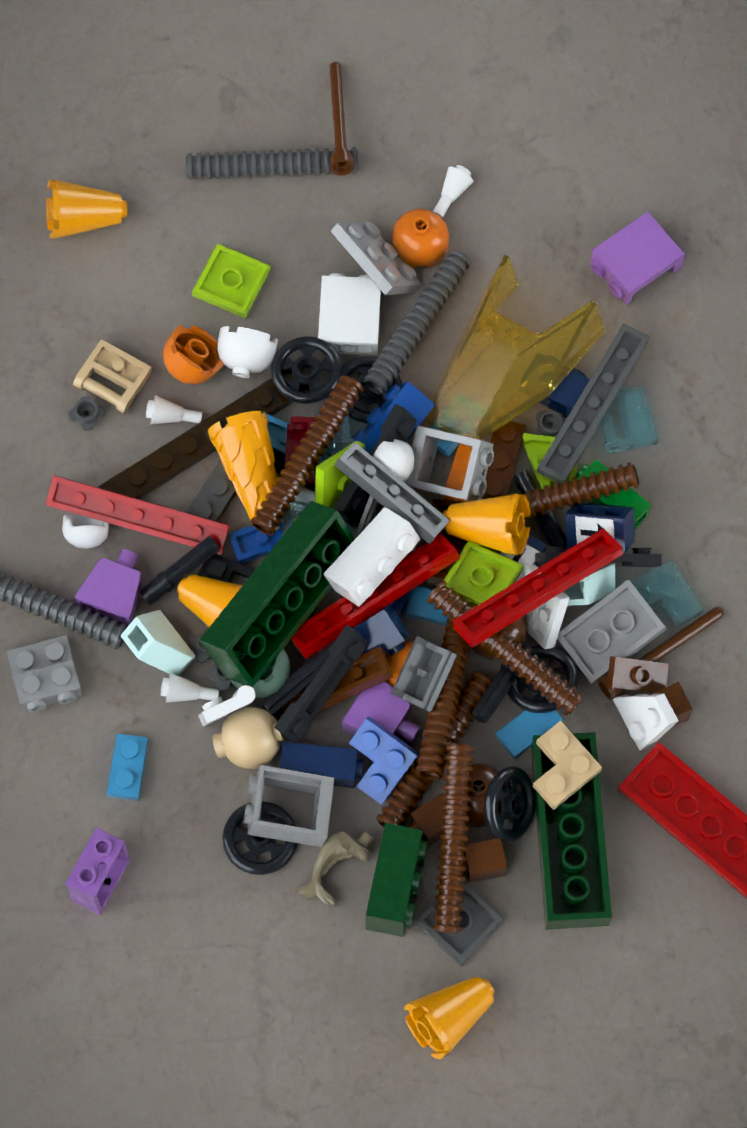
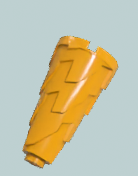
M261 411L244 412L226 418L228 423L224 428L221 427L219 421L208 429L210 440L219 454L229 480L233 482L235 490L246 508L250 521L252 517H257V509H262V501H267L265 498L267 493H272L270 490L272 485H277L275 482L277 479L274 466L275 457L267 427L269 422L266 413H261Z

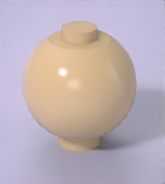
M244 707L234 711L227 717L222 725V732L213 734V746L218 758L227 757L231 763L243 769H258L260 765L266 766L275 759L280 751L281 741L285 740V736L274 728L277 721L272 714L258 707Z

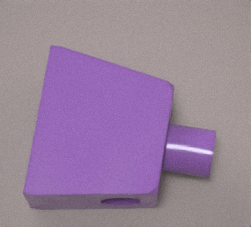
M122 549L116 562L101 558L75 596L77 606L81 604L85 610L90 608L94 614L100 612L102 617L107 615L110 617V620L117 619L120 624L126 623L129 626L135 618L140 598L139 591L143 586L142 573L133 569L138 555L132 551Z
M385 681L361 692L342 721V730L355 735L369 716L395 736L398 735L410 743L415 741L421 727L408 720L412 704L391 694L393 688Z

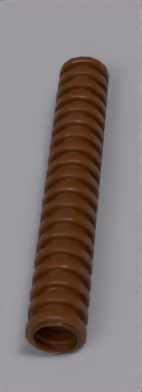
M344 375L340 376V383L335 384V391L330 392V399L325 400V406L321 407L319 410L320 414L315 416L316 422L310 424L311 430L305 432L306 438L300 440L301 446L296 447V453H293L290 457L291 461H287L285 465L287 469H282L280 473L282 477H277L275 481L277 485H272L270 489L272 493H267L265 497L267 501H262V509H257V517H252L251 523L258 531L266 535L275 534V527L280 526V519L285 518V511H289L291 508L290 504L295 502L296 498L294 496L300 494L299 488L305 486L304 480L310 478L309 472L315 470L314 464L320 462L319 456L325 454L324 449L329 447V441H333L334 433H338L340 429L338 425H343L344 418L349 415L348 410H352L354 407L353 402H357L359 399L358 394H362L364 391L362 385L354 378Z
M628 462L625 467L620 464L617 469L610 467L607 472L602 469L599 471V474H595V472L590 473L589 477H586L584 474L581 475V479L572 478L571 482L563 480V484L560 485L558 482H555L552 487L545 485L542 490L537 487L534 492L527 490L524 495H526L529 501L530 515L532 514L533 517H536L539 512L546 514V510L554 512L557 507L560 509H564L565 505L572 507L575 502L583 504V500L587 499L590 502L593 497L601 499L604 494L607 497L611 496V492L619 494L622 489L625 492L629 491V487L637 489L639 487V478L635 465L632 462Z
M443 581L430 593L427 602L429 604L434 603L436 605L434 608L436 610L441 609L443 611L442 615L451 617L450 621L453 623V620L476 606L471 607L468 599L464 601L461 598L462 594H455V589L453 587L448 588L446 586L447 582ZM500 630L480 643L481 647L486 646L489 648L487 652L490 654L492 652L495 653L497 660L501 658L504 661V666L508 664L511 666L510 670L512 672L517 671L520 679L524 677L526 684H533L535 691L539 689L542 692L540 694L542 697L546 695L549 698L548 702H555L558 710L560 708L564 710V715H570L583 699V693L580 692L578 694L575 692L576 688L574 686L570 688L567 685V680L562 681L559 679L561 675L553 674V669L551 667L547 669L544 661L540 663L537 661L538 657L536 655L531 656L529 654V649L524 650L522 648L523 644L520 642L518 644L515 643V638L513 636L509 638L506 630L503 632Z
M449 616L446 620V633L443 636L444 642H442L441 647L457 654V657L432 711L427 714L428 721L425 724L426 730H424V739H422L421 743L423 747L420 749L421 756L418 758L419 765L416 768L417 774L430 780L441 779L444 776L445 756L448 755L446 746L449 745L448 742L451 741L452 737L450 733L453 731L452 724L455 722L454 715L457 712V698L460 696L459 689H461V680H463L464 663L467 661L466 654L469 651V644L454 629L453 623L450 621L451 617Z
M473 672L471 674L472 680H467V687H463L460 691L462 695L457 698V712L454 715L455 722L452 724L453 731L450 733L452 737L451 741L448 742L449 744H459L458 738H463L465 735L464 730H468L470 727L469 722L475 720V717L472 715L473 709L493 681L481 672ZM415 758L414 766L409 767V774L403 776L404 782H399L397 786L399 790H394L392 793L393 798L387 800L388 806H383V814L377 815L376 819L383 828L385 823L399 826L405 825L407 823L406 817H411V809H416L418 806L416 802L421 801L423 798L422 793L428 791L427 785H432L433 780L425 779L417 774L418 758Z
M449 744L446 746L449 755L445 756V760L448 761V765H445V770L448 772L447 775H444L447 785L443 786L446 795H443L442 798L445 800V805H442V810H445V814L441 815V820H444V824L440 826V829L443 830L440 840H443V842L439 845V850H442V854L438 855L441 864L437 867L440 870V874L437 875V880H440V883L436 885L439 895H435V899L438 900L435 910L438 911L437 915H434L437 925H433V930H436V932L458 933L462 931V927H459L462 917L459 914L463 911L460 902L464 901L461 892H464L465 889L462 886V882L465 881L462 872L466 871L463 862L467 860V857L464 856L467 847L464 844L468 841L465 832L469 831V827L466 826V822H469V817L466 815L467 812H470L467 802L471 801L468 792H471L472 787H469V782H472V777L469 776V773L473 772V767H470V763L474 761V758L471 757L474 747L467 744Z

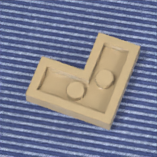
M561 721L536 741V744L555 766L535 781L533 787L553 810L602 770L601 765Z

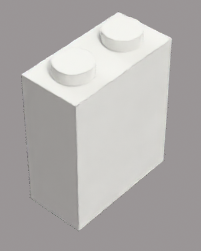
M333 273L329 276H322L318 338L330 343L338 354L378 356L381 290L368 275L346 277L343 274Z

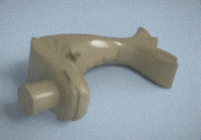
M343 831L332 834L325 841L317 855L310 883L304 887L297 888L296 891L306 897L307 900L318 897L324 904L336 906L334 898L322 885V877L328 873V870L334 864H337L339 860L344 858L350 859L355 857L363 862L369 861L371 852L367 848L374 838L366 832L357 841Z

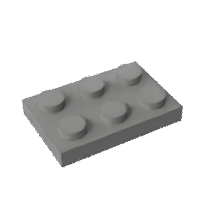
M368 221L337 223L331 230V233L385 295L415 293L422 286V283L416 277L417 274L414 269L398 257L396 248L386 243L380 236V230L373 223Z
M628 579L562 629L557 639L590 683L594 685L599 678L608 673L610 656L630 658L667 630V628Z

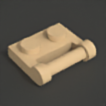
M101 339L76 375L73 386L80 390L85 388L115 405L116 410L126 414L133 400L151 375L152 367ZM95 372L126 390L123 395H120L91 379L90 376Z

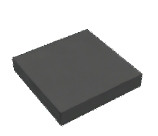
M465 881L462 882V886L465 887L464 892H461L464 901L460 902L463 911L459 914L462 917V922H459V927H462L461 932L444 933L433 930V925H437V920H434V915H437L438 911L435 910V905H438V900L436 899L415 920V924L460 967L505 921Z

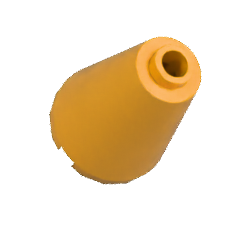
M57 179L48 181L47 190H52V197L46 198L47 229L52 230L49 238L57 239L121 224L122 218L127 217V201L122 200L121 194Z
M512 494L451 504L448 510L443 512V515L450 520L445 526L449 535L509 555L522 554L525 550L530 532V527H524L525 517H530V506L526 495Z
M192 574L182 579L177 593L179 594V601L210 627L243 585Z
M475 976L410 1001L404 1006V1010H409L405 1020L412 1035L421 1047L429 1046L434 1050L430 1055L434 1058L442 1059L453 1050L493 1004L495 992L488 980Z

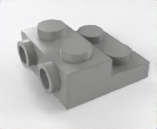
M67 635L6 651L22 712L27 710L29 712H38L44 710L47 707L46 705L56 702L68 704L75 701L78 696H82Z

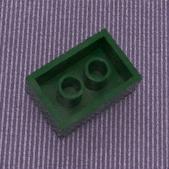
M385 823L366 911L365 930L403 937L404 929H411L415 903L410 902L411 897L417 898L421 872L417 871V867H424L428 841L422 840L423 830Z

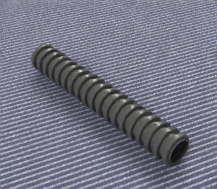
M352 147L348 151L353 155L354 160L352 173L356 174L358 171V151L356 147ZM325 148L324 151L315 149V152H310V149H306V152H301V149H297V152L288 150V153H283V150H279V153H274V150H270V153L260 151V154H256V151H251V154H247L246 151L238 154L236 151L233 152V155H229L228 152H224V155H219V152H215V155H210L208 152L206 156H201V153H197V156H192V153H188L186 156V172L189 179H193V176H197L198 179H202V176H207V179H211V176L220 178V175H225V178H229V175H234V178L243 175L245 178L248 177V174H252V177H257V174L266 177V174H270L273 177L275 173H280V176H284V173H289V176H293V173H298V176H300L303 172H307V175H311V172H316V175H320V172H325L328 175L331 171L330 157L335 148H333V151H329L328 148Z
M450 250L447 253V257L443 259L442 264L439 265L438 270L429 280V284L425 286L424 291L421 292L420 297L415 301V305L406 314V318L402 320L401 325L392 335V339L388 341L387 346L384 347L382 353L378 356V360L374 362L373 367L369 369L368 374L364 377L363 381L369 390L380 395L387 393L388 388L393 384V380L397 378V373L401 372L402 366L411 357V352L415 351L416 346L421 342V338L425 336L426 331L429 330L430 325L439 315V311L443 309L444 304L447 303L448 298L453 294V290L457 288L458 283L461 282L462 277L471 267V261L464 253L457 250Z
M0 572V601L5 602L7 600L11 606L17 604L18 609L25 608V611L28 613L34 611L35 616L43 615V619L48 620L50 618L54 624L60 622L61 627L69 626L71 631L77 629L78 634L86 633L88 638L95 637L97 642L103 640L105 645L112 644L114 649H118L124 643L120 635L128 627L126 623L119 624L117 619L111 621L107 615L102 617L100 612L94 614L90 608L85 610L81 604L75 606L76 603L74 601L68 603L64 597L58 599L57 594L49 595L47 590L42 592L38 586L32 588V584H24L21 579L15 581L14 576L6 577V573Z

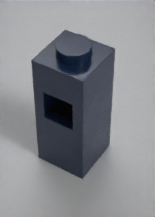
M283 742L280 768L333 777V786L355 788V779L362 778L363 760H358L357 749Z

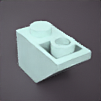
M608 563L563 591L570 597L567 606L589 605L603 599L615 590V563Z
M160 610L136 616L120 635L139 660L168 674L171 672L180 676L196 657Z

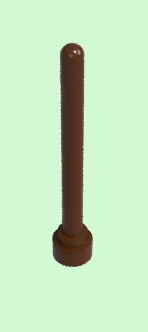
M332 62L330 64L335 151L330 157V168L336 175H347L354 169L353 155L347 150L341 65L338 62Z
M719 607L713 608L638 660L659 661L721 619L723 610ZM607 673L599 678L597 682L604 695L612 700L622 693V689L607 687Z

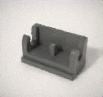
M417 636L391 694L431 712L457 654Z

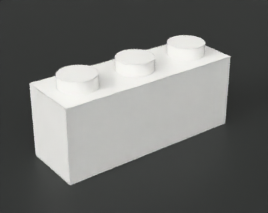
M384 507L323 575L337 593L360 607L421 539L410 522Z

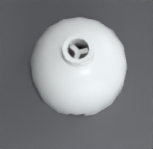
M230 326L220 328L217 348L219 359H221L226 367L233 369L232 374L234 376L250 378V373H260L271 365L276 354L278 339L275 338L271 342L269 341V334L244 327H238L237 332H228Z

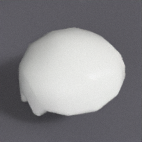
M393 439V442L383 441L374 453L373 457L404 482L409 478L414 468V453L408 443Z
M65 514L63 516V535L73 546L89 549L99 546L107 539L109 530L107 522L78 514Z

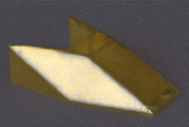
M504 254L456 344L431 400L435 406L424 420L443 432L482 440L548 397L604 334L605 329L597 303L590 301L541 333L532 332L496 312L519 286L510 258Z

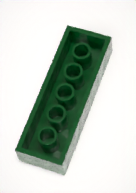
M310 501L199 639L226 678L242 685L253 687L332 586L323 574L355 540V537L336 509Z
M596 732L572 733L598 762ZM534 735L531 742L534 782L555 766L536 744L537 739L542 735ZM599 773L554 810L535 790L545 930L609 926L612 913Z

